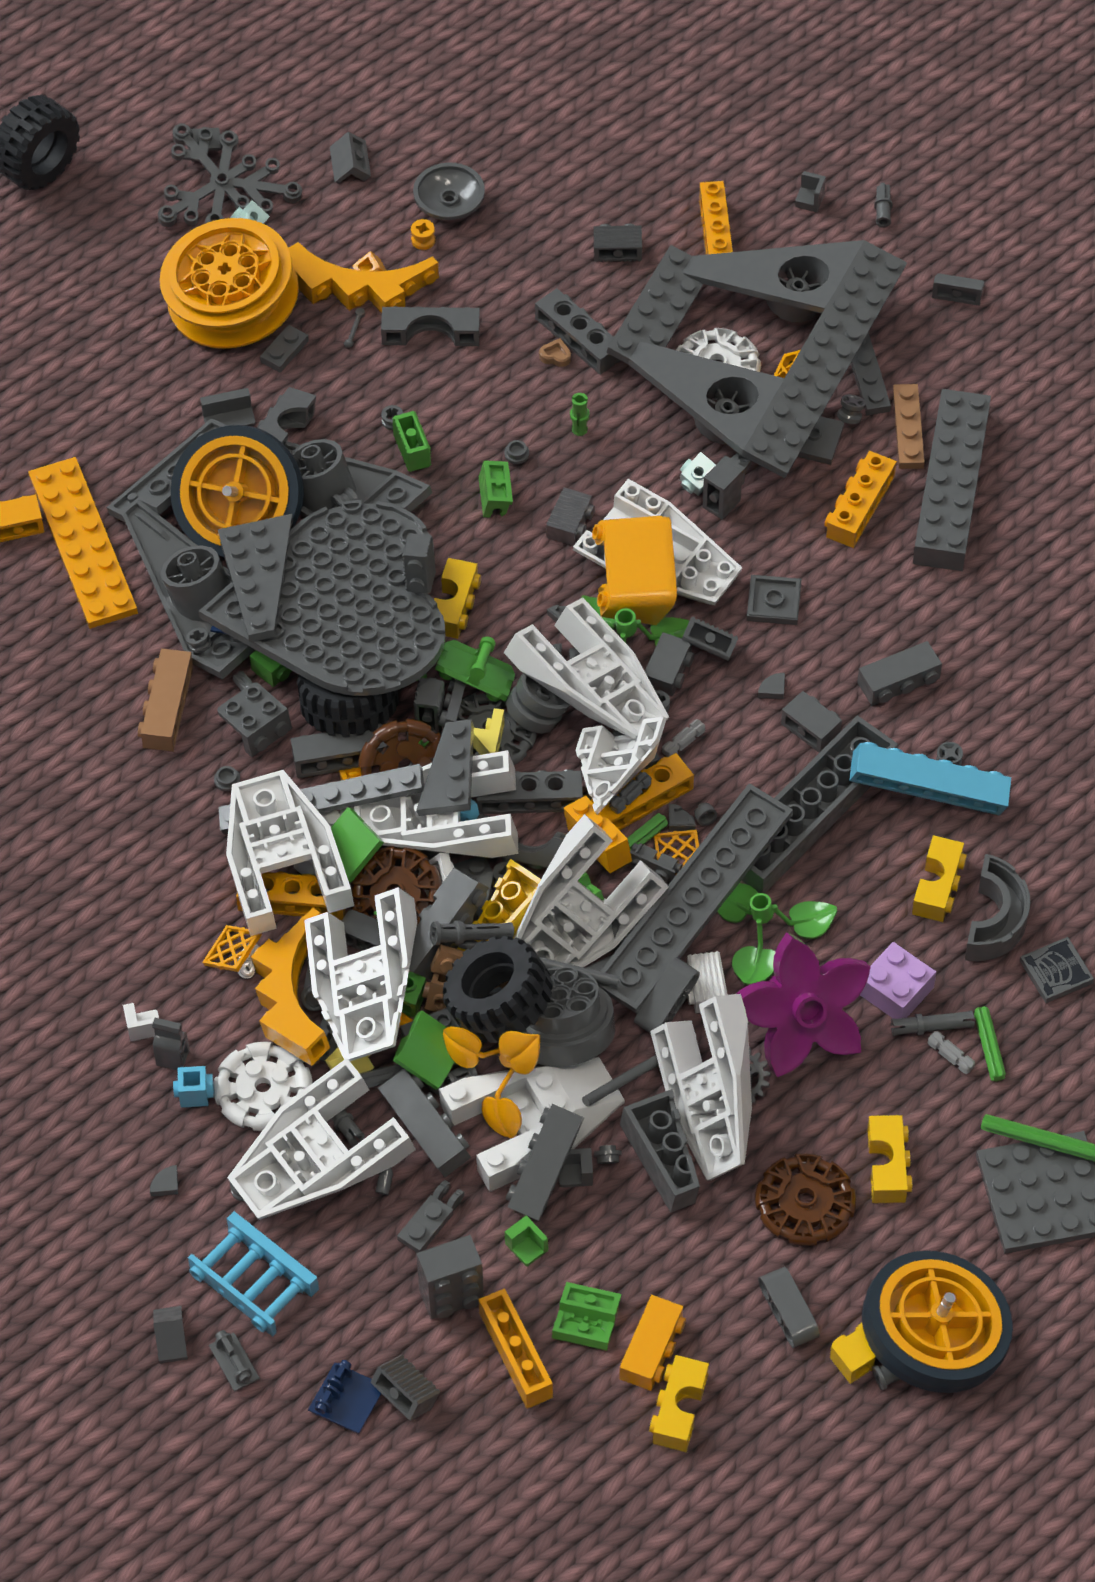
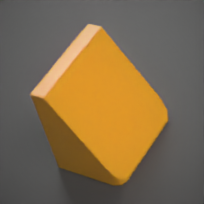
M371 251L352 265L354 270L386 271L380 258Z

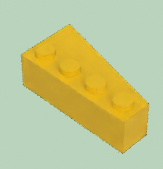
M510 859L506 865L508 870L504 877H499L494 886L496 888L494 894L489 901H485L481 908L483 910L478 921H474L472 924L512 922L515 937L541 879Z

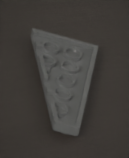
M292 514L218 529L219 540L249 642L275 637L278 607L281 601V588L284 582L288 556L287 550L288 544H290V531L293 524Z

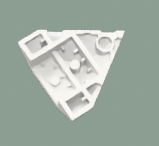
M664 716L643 719L638 737L635 739L627 735L614 736L603 725L582 729L576 753L577 757L581 759V770L588 793L594 802L592 805L593 810L597 815L631 779L655 758L666 723Z

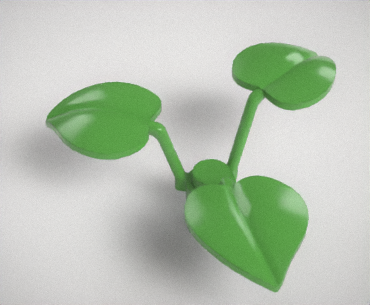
M582 595L581 598H584L600 615L597 598ZM624 608L619 610L615 615V619L602 617L612 629L617 630V633L621 635V639L625 643L626 638L635 634L638 627L649 640H655V646L662 632L682 639L689 620L681 618H663L657 625H651L652 634H650L641 624V620H636L635 613L631 609Z
M739 883L717 912L724 920L733 923L741 922L747 914L752 915L753 919L757 922L758 947L746 946L735 953L732 960L734 973L746 985L766 981L774 974L773 960L775 951L772 949H762V924L769 922L774 913L787 925H794V931L799 937L814 939L825 934L830 928L837 914V907L824 902H801L790 909V919H788L778 909L777 904L772 905L771 898L767 894L758 893L752 886Z

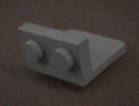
M252 683L217 709L218 715L241 734L245 752L251 757L265 750L271 743L283 737L292 729L288 709L259 683Z

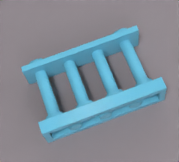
M234 1211L227 1218L229 1235L203 1261H200L191 1254L188 1257L189 1272L197 1281H205L252 1319V1324L259 1331H266L271 1336H274L277 1331L273 1318L298 1292L302 1293L304 1291L312 1297L319 1290L317 1276ZM236 1242H243L249 1247V1252L221 1278L211 1268ZM263 1258L269 1263L270 1268L244 1294H241L231 1286L257 1259L261 1260ZM284 1275L290 1280L291 1284L265 1311H262L252 1303L277 1276Z

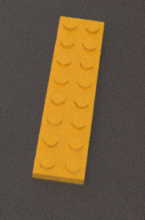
M76 457L28 471L29 478L89 629L138 614L136 604Z

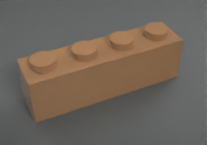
M161 649L159 658H155L153 664L155 676L154 679H150L148 685L149 701L145 700L143 705V716L145 718L144 722H140L138 726V737L142 738L143 748L174 752L194 667L192 652Z

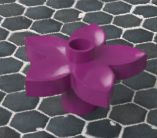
M786 932L778 944L774 955V976L771 980L752 983L736 993L742 996L748 1021L753 1025L769 1028L764 1042L765 1058L771 1072L776 1077L791 1072L802 1064L808 1056L813 1042H816L824 1050L833 1054L849 1055L861 1053V1036L858 1026L853 1018L842 1008L852 1003L862 993L871 969L869 964L853 958H838L820 967L814 952L799 938Z

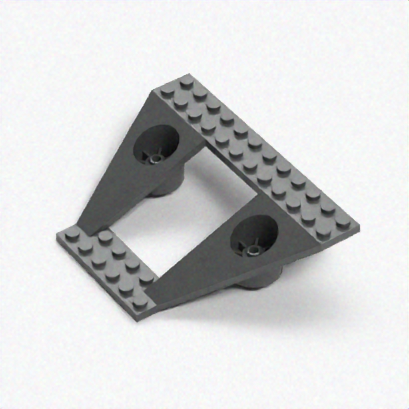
M865 240L691 256L670 245L608 346L606 353L630 365L692 415L696 427L707 439L719 444H728L743 457L786 478L904 271L907 262ZM703 284L765 299L773 313L781 319L790 322H805L812 319L817 313H821L820 318L785 378L666 348L699 294Z
M211 418L106 508L109 515L126 523L183 650L192 652L186 640V636L191 630L205 628L208 631L212 644L204 652H192L193 665L224 679L255 651V649L228 634L210 632L213 625L199 617V610L232 582L229 570L222 565L218 553L213 548L203 545L198 546L160 516L162 512L172 505L171 480L175 466L184 450L204 433L219 427L228 426ZM319 439L302 445L287 441V448L295 458L302 475L304 497L300 515L304 518L321 508L326 507L328 510L333 508L331 497L336 494H342L343 490L348 487L354 490L359 500H362L364 504H376L377 501H382L402 507L409 512H412L432 494L430 485L401 472L344 457L341 446L335 441Z

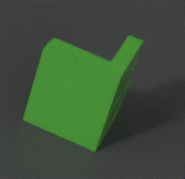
M527 1215L505 1231L506 1246L525 1266H529L548 1252V1238Z

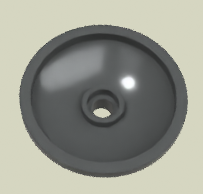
M440 163L427 168L417 177L413 187V195L417 206L425 214L441 220H456L472 214L480 207L485 196V186L480 175L472 168L459 163Z

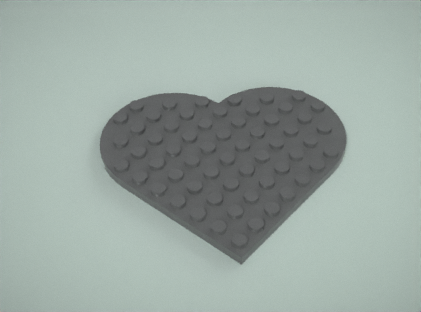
M362 500L341 502V506L329 510L324 507L308 515L291 529L275 637L249 642L232 582L199 610L200 619L311 682L332 692L354 696L384 694L414 683L435 665L443 651L446 638L444 618L437 607L436 601L428 593L408 592L405 590L406 583L402 554L407 536L410 533L429 535L427 527L417 516L408 510L382 501H377L376 504H364Z

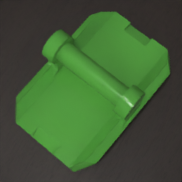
M483 637L480 641L479 649H474L456 640L446 642L435 667V670L439 671V675L443 679H457L485 692L487 698L494 702L500 699L503 701L507 700L515 677L511 665L489 656L496 645L495 640L491 637Z

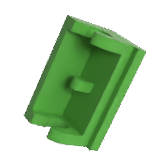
M483 461L478 477L483 517H490L494 509H500V515L504 516L508 511L509 505L513 503L508 462Z

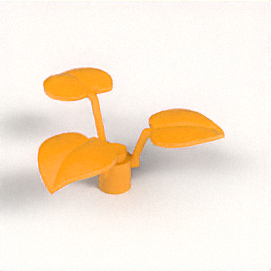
M460 1027L445 1028L443 1030V1038L446 1049L452 1060L459 1066L473 1068L479 1063V1058H486L499 1053L501 1064L510 1068L496 1091L495 1098L486 1097L483 1100L482 1114L487 1124L495 1132L508 1138L516 1137L522 1125L521 1112L512 1100L501 1098V1093L515 1071L519 1074H529L534 1070L540 1053V1035L507 1031L501 1035L497 1049L480 1052L482 1042L477 1035Z

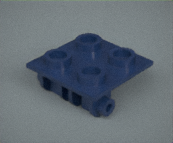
M342 1360L341 1363L333 1364L308 1411L359 1434L382 1393L370 1383L372 1379L351 1370L352 1364Z

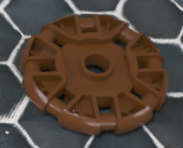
M406 719L405 722L398 723L395 720L381 726L373 732L374 736L369 742H365L358 764V767H361V775L372 774L371 766L379 765V772L397 769L399 762L403 759H409L411 765L420 764L422 767L432 763L431 758L435 756L441 734H436L432 731L430 725L413 719ZM406 732L407 740L398 741V733ZM423 738L429 741L425 747L419 744ZM384 742L387 746L380 753L376 749Z
M395 846L382 848L373 855L352 881L354 906L351 908L370 916L369 913L372 908L377 911L375 895L390 891L394 886H400L401 890L414 898L416 911L420 914L424 908L433 905L435 902L433 895L442 884L439 871L435 865L430 864L428 861L429 857L417 849L397 848ZM397 859H402L401 867L395 866ZM379 865L382 869L374 874L373 870ZM421 868L423 873L417 877L413 872ZM364 887H371L370 896L363 895ZM423 890H429L428 899H424ZM417 917V925H418V924L420 923V918H419V917Z
M795 1154L793 1158L786 1159L784 1157L774 1162L763 1173L764 1178L758 1182L755 1193L756 1209L761 1212L760 1219L764 1226L776 1237L780 1238L782 1236L788 1239L789 1243L801 1246L817 1245L818 1241L826 1240L828 1242L839 1236L848 1227L847 1221L854 1216L856 1209L855 1189H851V1179L847 1173L835 1162L831 1161L829 1163L823 1160L822 1156L816 1154ZM798 1168L801 1173L792 1176L791 1169ZM817 1169L825 1172L824 1175L816 1173ZM773 1183H781L779 1188L772 1186ZM831 1188H840V1191L833 1193ZM802 1193H808L814 1199L809 1203H803L798 1199V1196ZM778 1203V1209L772 1210L770 1206ZM832 1208L837 1209L839 1214L831 1213ZM788 1220L796 1224L794 1229L786 1226ZM820 1223L822 1229L814 1231L813 1227L818 1226Z

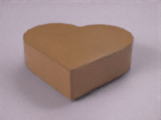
M561 338L542 346L539 351V358L545 364L554 363L558 367H565L571 362V353Z

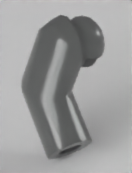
M392 1167L379 1173L375 1193L389 1195L393 1178Z

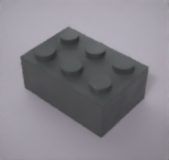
M471 1235L416 1253L419 1291L430 1319L437 1317L446 1318L454 1311L463 1308L472 1309L479 1305V1299L484 1297L483 1268Z

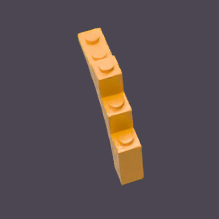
M299 242L288 247L292 264L298 277L299 290L312 304L326 299L333 293L349 311L370 300L382 313V307H405V297L414 294L427 284H432L439 278L438 262L433 256L417 264L400 269L359 271L326 262L310 253Z
M314 908L301 917L298 923L284 934L277 943L268 939L250 956L257 974L264 977L255 990L261 1005L269 1010L259 1020L265 1037L311 1066L330 1049L325 1032L314 1024L300 1008L297 994L299 975L304 960L308 955L304 920L321 914Z

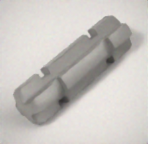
M699 719L694 720L689 724L690 727L684 728L674 736L672 742L668 741L662 746V753L666 757L675 753L678 754L677 751H682L696 739L695 736L699 737L705 732L704 723Z
M937 1031L932 1033L928 1038V1045L935 1050L939 1049L938 1053L954 1066L958 1065V1069L964 1074H968L973 1070L975 1061L968 1055L964 1056V1052L951 1041H945V1037Z

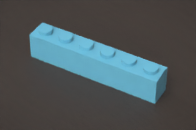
M872 742L860 743L853 751L849 781L995 815H1000L1008 807L1011 777L1003 776L1002 773L997 771L986 772L978 770L977 767L971 765L960 766L953 764L949 760L938 761L929 759L924 754L912 755L903 753L901 749H886L878 747L877 744Z

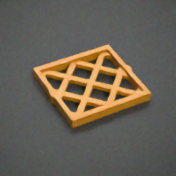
M697 830L656 834L654 836L655 850L658 851L656 855L657 860L662 853L669 849L675 853L672 856L676 859L679 856L685 860L682 864L684 866L692 854L687 857L681 852L687 847L694 853L699 847ZM679 836H691L686 842L679 838ZM672 837L668 844L661 840V838ZM693 839L695 840L696 848L690 845ZM675 841L682 844L679 850L671 846ZM658 843L664 846L660 852Z
M226 925L202 963L204 966L219 968L220 970L225 969L239 972L262 936V933L245 939V934L250 935L249 929ZM230 932H238V934L231 937ZM241 937V942L233 945L232 941ZM229 943L230 947L221 951V946ZM243 946L244 950L236 954L235 949ZM231 952L232 956L224 960L223 955ZM217 958H220L219 963L211 962ZM234 960L235 965H226Z

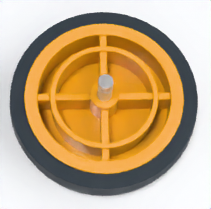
M228 425L210 430L199 436L180 456L171 480L172 508L181 529L195 544L211 547L221 557H224V553L219 540L218 529L288 514L293 516L292 529L299 518L303 505V480L295 458L288 448L273 435L252 426Z
M915 1251L901 1255L887 1263L871 1282L862 1308L864 1334L878 1360L901 1380L927 1391L954 1393L966 1391L982 1384L1001 1365L1012 1339V1316L1009 1305L1000 1288L984 1271L971 1262L945 1252Z

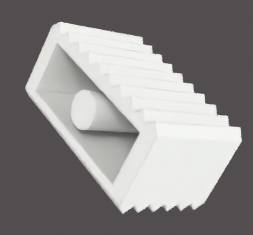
M706 952L704 954H690L687 956V964L700 972L697 983L687 997L689 1005L694 1004L695 1013H701L699 1004L717 995H728L720 952Z

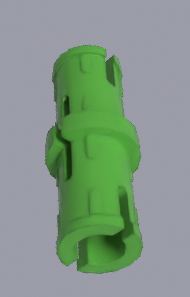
M576 393L572 396L570 419L572 420V432L577 436L585 435L588 430L587 421L590 413L587 408L588 397L584 393Z

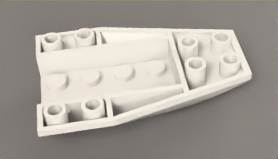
M627 479L614 496V507L603 520L646 516L669 517L672 526L677 595L715 605L742 571V567L671 502ZM586 530L573 546V550L606 569L604 546L597 545L592 538V532Z

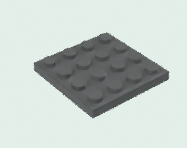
M1084 1131L1064 1134V1136L1088 1142ZM1027 1142L977 1150V1162L1004 1254L1095 1237L1094 1161Z

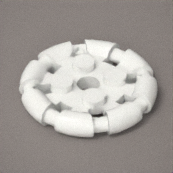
M714 328L712 331L700 330L685 338L683 345H679L676 351L715 361L721 360L723 363L758 372L761 371V360L758 359L759 352L755 345L745 336L743 338L740 337L733 330ZM715 340L716 343L708 344V341Z
M273 1042L247 1044L245 1049L239 1052L235 1050L230 1053L218 1068L219 1075L214 1078V1098L216 1104L221 1105L223 1115L239 1127L244 1128V1126L252 1127L253 1131H263L275 1115L272 1110L279 1106L281 1107L293 1098L290 1097L291 1092L299 1094L313 1083L311 1072L308 1067L304 1066V1061L282 1047L274 1046ZM270 1056L277 1057V1063L270 1062ZM251 1058L252 1061H249L245 1066L243 1061ZM294 1070L296 1074L289 1077L288 1073ZM229 1077L237 1078L236 1083L230 1082ZM261 1083H267L271 1086L266 1092H259L256 1090V1087ZM238 1097V1099H239L240 1102H238V1103H232V1102H231V1100H233V1099H235V1098ZM252 1112L257 1115L256 1117L249 1116V1113Z

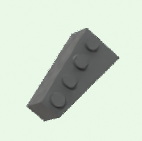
M456 868L451 870L433 895L435 900L433 905L427 906L419 914L420 923L416 927L409 967L410 971L432 980L434 972H431L430 964L440 944L455 949L459 945H455L454 942H445L434 946L430 938L431 923L438 921L440 924H448L459 920L464 924H472L473 915L486 899L488 886Z

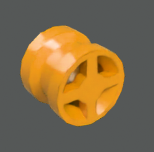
M426 219L417 220L412 224L411 242L415 248L426 250L433 247L435 244L434 224Z

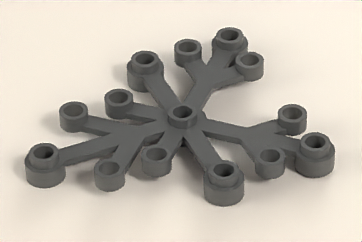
M181 123L173 128L172 138L176 144L171 148L172 158L175 160L199 161L211 177L208 184L195 192L181 191L175 185H167L164 189L165 199L168 201H180L173 206L165 205L159 209L158 221L162 226H173L177 222V215L186 210L184 213L185 223L195 225L198 222L199 215L197 211L199 201L214 191L212 213L207 215L205 223L211 222L213 219H224L221 213L225 193L235 203L236 209L239 207L244 209L249 204L248 197L240 195L235 188L243 189L268 215L273 211V203L269 199H264L258 191L283 195L284 200L288 203H297L301 200L302 187L296 182L282 185L261 181L267 176L279 172L280 162L276 158H269L263 168L245 179L237 177L246 171L255 169L256 158L253 155L247 154L243 156L242 162L229 170L231 154L238 147V136L233 131L228 130L220 135L219 145L222 149L218 169L207 156L209 143L213 138V132L210 128L202 127L199 130V145L191 137V129L188 125ZM207 133L209 136L203 137L202 134ZM180 150L182 153L176 154L175 151ZM252 161L253 163L248 165L245 162ZM274 164L276 167L270 168L269 165ZM289 189H295L297 191L291 192L289 191ZM174 191L175 194L169 195L167 192ZM241 201H243V202H245L246 204L242 206V205H239L238 203L241 202ZM268 205L270 208L264 209L262 206ZM169 212V213H172V214L169 215V216H167V215H164L163 213ZM194 215L195 218L189 219L187 216Z

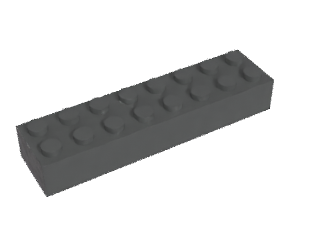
M942 389L914 548L913 564L963 571L989 415L990 395Z
M857 715L774 797L793 809V815L742 881L755 888L758 893H766L871 787L849 781L853 751L860 743L872 742L877 744L878 747L886 749L898 748V743Z

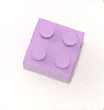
M892 942L871 965L868 981L860 996L892 1018H907L934 988L936 971Z

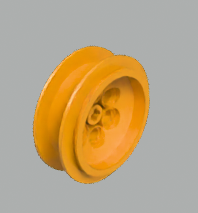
M244 218L215 220L191 230L170 249L164 259L160 272L161 292L176 328L193 342L212 348L242 347L267 337L277 330L289 317L296 304L299 291L298 277L292 264L289 249L283 238L271 227L258 221Z

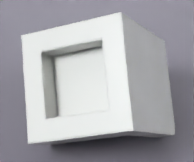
M134 1003L123 1005L130 1042L154 1037L155 1032L152 1025L154 1018H159L158 1011L151 1010L136 1013Z

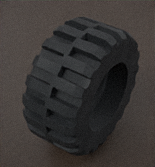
M34 95L19 101L17 106H13L9 110L10 113L3 117L0 125V173L25 190H37L38 188L46 187L47 183L54 182L56 177L65 171L64 168L67 164H70L72 161L71 157L73 153H76L78 148L77 142L80 139L78 133L80 128L75 115L50 97Z
M298 674L297 685L302 716L312 727L314 726L316 730L322 733L326 731L329 735L336 736V734H342V737H350V734H357L358 736L363 735L368 730L372 732L378 728V724L384 725L388 722L389 717L393 716L398 706V690L368 696L346 695L327 690Z
M502 936L501 939L499 937L488 938L486 942L480 941L476 943L475 947L471 950L469 948L465 950L463 956L460 959H456L452 964L453 969L448 970L445 978L447 982H444L443 985L444 1004L460 1028L467 1029L477 1035L481 1042L486 1043L487 1041L499 1043L501 1035L507 1031L525 1033L527 1031L526 1028L530 1025L534 1026L539 1021V1015L545 1013L547 1009L546 1003L550 1002L551 990L553 988L550 972L531 945L522 939H513L510 936ZM509 981L498 993L487 997L494 988Z

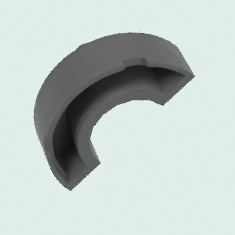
M985 854L978 893L991 898L1000 911L993 918L984 921H972L965 960L986 961L1006 954L1019 943L1027 926L1030 910V893L1025 880L1020 878L1012 865L989 854Z

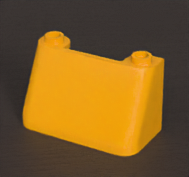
M646 516L599 521L593 527L592 538L597 545L604 546L607 586L603 591L599 592L597 597L600 616L615 619V615L619 610L628 608L634 611L636 620L640 619L641 623L657 625L673 608L677 597L670 518Z

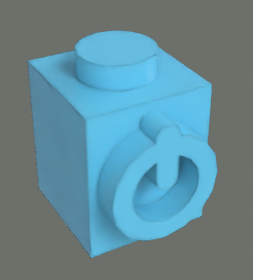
M205 1066L178 1067V1081H173L174 1097H179L180 1106H208V1098H214L213 1074H207Z

